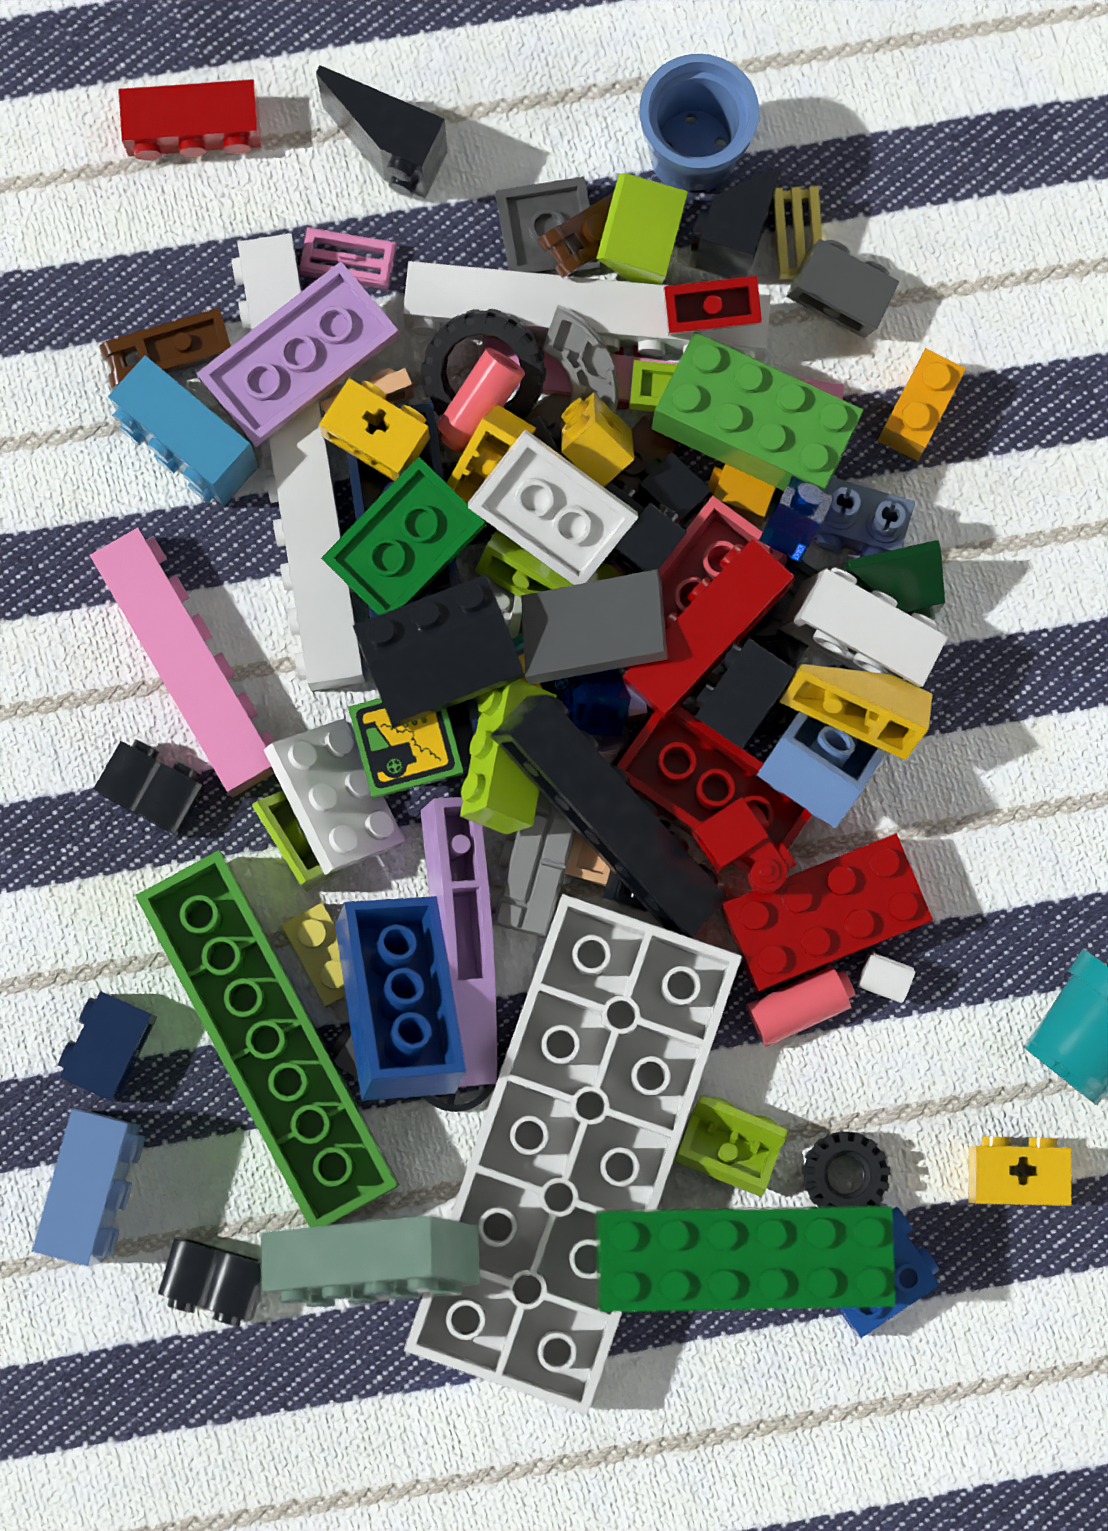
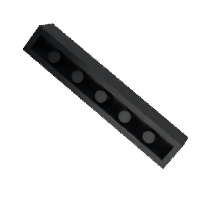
M548 694L527 696L490 736L665 930L693 938L727 899L724 892L717 886L719 882L717 876L709 868L698 864L688 853L690 848L687 842L677 833L668 831L658 819L660 813L656 807L648 800L637 796L629 787L630 779L625 772L605 760L598 752L600 750L598 742L589 733L579 730L568 718L570 715L569 710L559 699Z

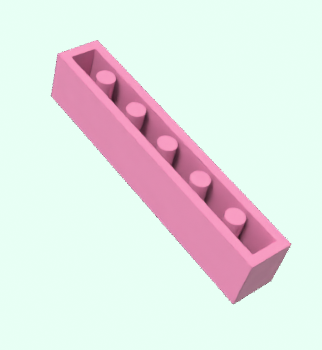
M136 528L90 554L95 566L228 794L233 798L273 775L275 772L264 749L274 741L268 730L259 735L251 719L258 716V713L245 691L236 695L228 680L235 677V674L222 652L213 656L205 641L213 636L200 614L198 613L190 617L182 602L190 597L176 574L167 578L160 566V563L167 560L155 537L151 536L145 540L140 530Z

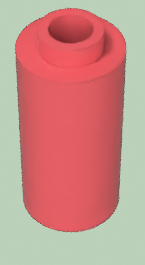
M486 348L436 424L441 432L440 440L449 448L460 453L463 452L482 418L496 404L504 407L524 377V370L501 352L492 348Z
M829 966L746 1004V1008L760 1040L765 1047H768L851 1009L849 999L856 995L846 972L843 970L837 973L832 966Z

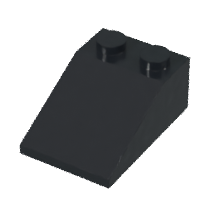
M319 65L316 77L323 109L383 180L389 183L388 186L393 191L406 197H412L415 194L426 199L448 152L445 119Z

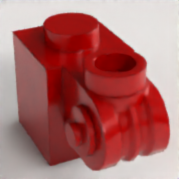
M742 797L695 827L692 832V836L717 873L740 859L751 862L753 866L748 874V882L756 892L761 894L775 892L785 882L789 870L796 866L792 855L782 842L773 845L769 840V836L764 830L769 827V823L760 808L754 802L748 806Z

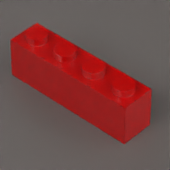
M753 538L744 548L739 543L736 544L720 562L724 569L712 582L706 577L692 590L688 596L692 603L680 616L672 612L665 619L668 659L624 667L627 670L623 675L624 684L665 721L724 660L736 642L739 643L793 586L794 575Z

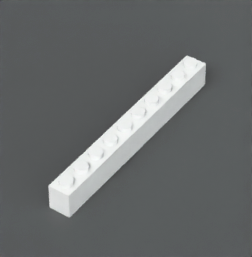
M291 233L237 242L240 257L232 258V267L236 286L244 285L246 301L238 302L243 329L251 328L253 330L302 292L296 251ZM320 399L316 400L261 443L263 458H272L274 475L266 476L270 502H279L281 519L273 520L278 547L286 546L288 563L280 564L285 591L293 590L295 607L287 609L292 636L300 635L302 652L294 653L299 681L307 679L311 692L366 683L360 645L352 626L356 624L350 587L321 559L342 537L327 442L322 437L319 423L323 418Z

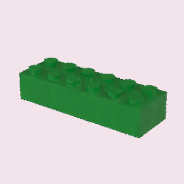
M892 1207L595 1210L597 1309L600 1312L895 1307Z

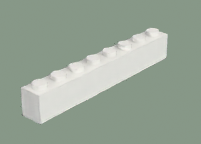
M408 261L403 318L405 327L412 328L414 333L420 335L434 336L449 320L457 315L465 314L467 311L479 309L480 311L496 309L500 310L501 314L507 316L511 314L521 320L520 324L526 329L530 328L537 337L535 340L545 341L558 305L569 309L588 322L603 339L610 353L618 352L620 347L633 349V345L638 346L639 354L649 357H660L665 352L683 354L694 334L668 335L663 288L666 285L571 276L562 279L560 275ZM759 294L762 317L760 325L698 333L758 361H763L767 348L771 295ZM485 334L470 336L465 339L480 340L484 338Z

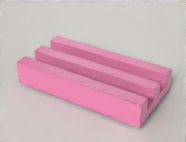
M307 227L299 272L303 276L320 278L334 266L311 263V259L336 264L341 261L347 266L381 271V274L348 269L361 286L389 290L390 274L392 273L393 259L397 248L396 242ZM314 243L384 254V258L380 260L349 253L314 248Z

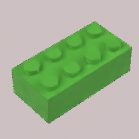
M695 331L655 409L652 430L818 507L856 430L863 409Z

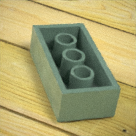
M426 1215L261 1232V1291L280 1294V1302L282 1303L306 1302L307 1307L335 1306V1299H347L348 1303L355 1304L377 1302L376 1296L389 1295V1299L411 1300L418 1299L419 1292L432 1291L433 1296L461 1295V1286L480 1285L479 1226Z

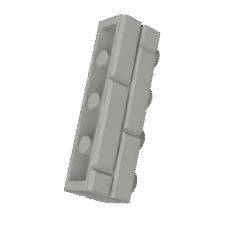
M540 790L533 826L517 831L515 842L505 841L499 867L506 868L507 872L503 887L494 884L490 896L491 913H495L494 925L547 939L576 830Z

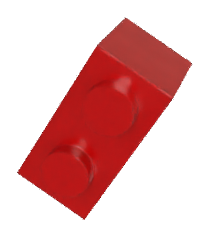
M757 276L664 286L663 288L668 335L754 326L762 323Z

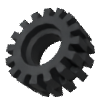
M836 1132L819 1139L814 1143V1147L807 1152L805 1165L802 1166V1174L804 1175V1182L802 1183L810 1196L809 1199L817 1206L879 1205L883 1201L882 1196L885 1191L888 1192L890 1185L888 1183V1175H891L890 1167L887 1166L885 1160L887 1157L884 1151L877 1147L878 1144L875 1141L857 1132ZM846 1155L855 1158L863 1168V1182L854 1192L840 1193L831 1186L828 1180L829 1166L840 1156Z

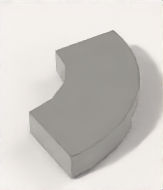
M558 305L542 351L557 359L567 372L572 389L570 404L578 398L585 401L594 392L616 414L619 385L615 364L609 349L597 331L588 322L569 309Z

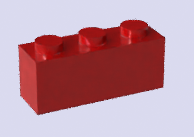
M254 79L119 89L121 140L128 157L134 156L139 160L150 161L160 158L161 154L179 153L184 157H200L205 155L206 151L224 150L229 154H244L249 152L251 148L261 147L259 101Z

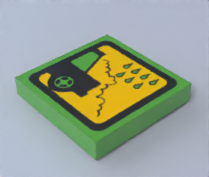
M381 698L348 706L372 799L464 775L446 709L393 729Z

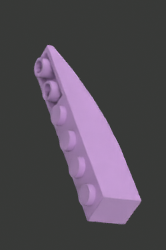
M462 797L435 798L420 811L429 897L437 896L467 1071L459 1087L497 1083L496 985L483 827L481 824L460 817L463 799Z

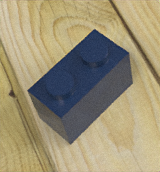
M102 991L99 992L96 999L90 997L79 1017V1023L84 1026L77 1041L70 1040L60 1056L58 1066L62 1067L63 1070L59 1078L109 1101L118 1102L158 1016Z

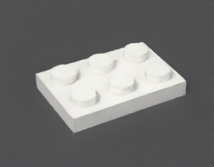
M526 429L468 502L470 510L573 585L583 584L588 581L638 518V514L634 509Z
M345 718L273 742L264 749L324 875L394 849L405 842L384 797L372 799L358 744Z

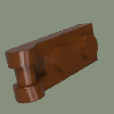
M614 192L537 239L544 252L549 250L558 263L555 269L562 279L597 258ZM564 240L567 241V243L569 244V246H570L571 249L573 250L574 254L571 252L570 248L568 247V245L566 244V242H565Z
M220 308L110 339L99 345L102 359L108 362L111 373L108 374V380L112 390L136 366V364L131 366L127 364L126 356L130 353L138 352L140 360L146 355L163 371L170 374L211 362L231 347Z

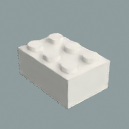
M832 568L831 571L824 569L802 581L778 627L779 630L851 670L891 674L917 687L924 685L948 636L936 630L938 627L937 623L918 613H913L912 616L896 608L898 603L895 599L880 591L873 590L872 593L867 592L855 585L857 579L854 576L838 568Z

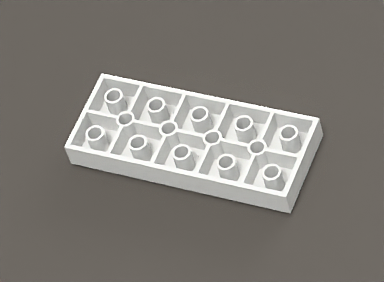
M562 894L450 1216L451 1220L479 1226L480 1285L461 1286V1295L433 1296L432 1291L424 1292L404 1351L588 1415L622 1312H600L597 1309L595 1210L657 1209L742 957L741 955Z

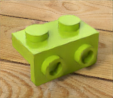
M701 1095L690 1115L674 1162L762 1197L769 1183L779 1151L787 1138L788 1130L778 1126L769 1117L762 1115L754 1116L734 1108L725 1099Z

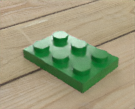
M418 457L321 559L378 615L412 603L488 523L470 510L468 504Z

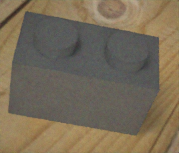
M819 239L807 250L786 297L854 334L865 338L878 329L900 281L889 276V271L884 266L872 261L863 262L850 255V250L845 245L834 240L824 241Z

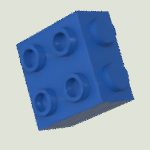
M880 1203V1204H879V1205L888 1206V1205L885 1204V1203ZM897 1206L892 1209L895 1307L838 1308L855 1336L859 1338L864 1337L940 1285L933 1275L939 1271L936 1262L924 1246L918 1250L915 1248L907 1236L913 1229Z

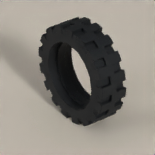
M473 309L449 320L428 344L421 367V376H424L425 382L423 385L424 393L433 402L434 411L437 415H443L456 395L449 384L446 372L449 355L455 345L465 338L485 334L498 337L510 345L519 358L520 367L524 370L525 375L520 381L519 389L514 397L506 402L503 408L521 419L525 418L540 398L546 379V368H544L543 361L545 359L542 347L538 346L535 340L537 337L530 328L526 329L520 324L521 320L511 314L510 316L501 314V311L496 309H488L487 311Z

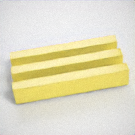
M809 186L807 190H801V187H791V190L783 191V188H776L773 210L779 279H794L806 255L802 201H808L812 245L819 239H822L818 186ZM784 202H792L797 268H789Z

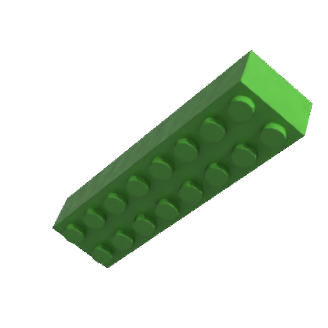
M218 850L136 894L135 897L309 1227L328 1226L399 1187L400 1184L337 1065L333 1063L334 1060L225 855Z

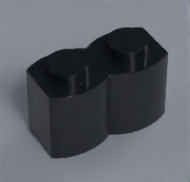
M137 739L134 740L132 746L120 741L93 790L115 804L178 837L205 790L202 784L196 782L200 774L178 761L174 763L172 768L159 762L156 758L160 752Z
M176 1237L173 1240L158 1294L169 1298L167 1306L173 1309L194 1313L196 1306L214 1311L213 1320L232 1326H240L242 1319L250 1321L255 1316L262 1292L261 1260L195 1240Z

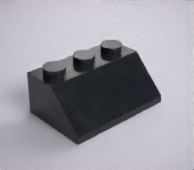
M486 574L352 625L393 729L525 678L517 651Z

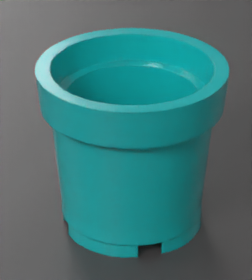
M1082 949L1068 970L1072 976L1023 1047L1097 1106L1108 1095V966Z

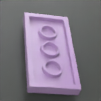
M340 261L196 374L206 389L256 448L400 336L399 330Z

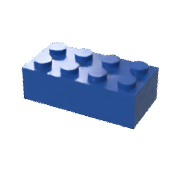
M437 896L344 902L335 929L361 1100L455 1093L467 1071Z

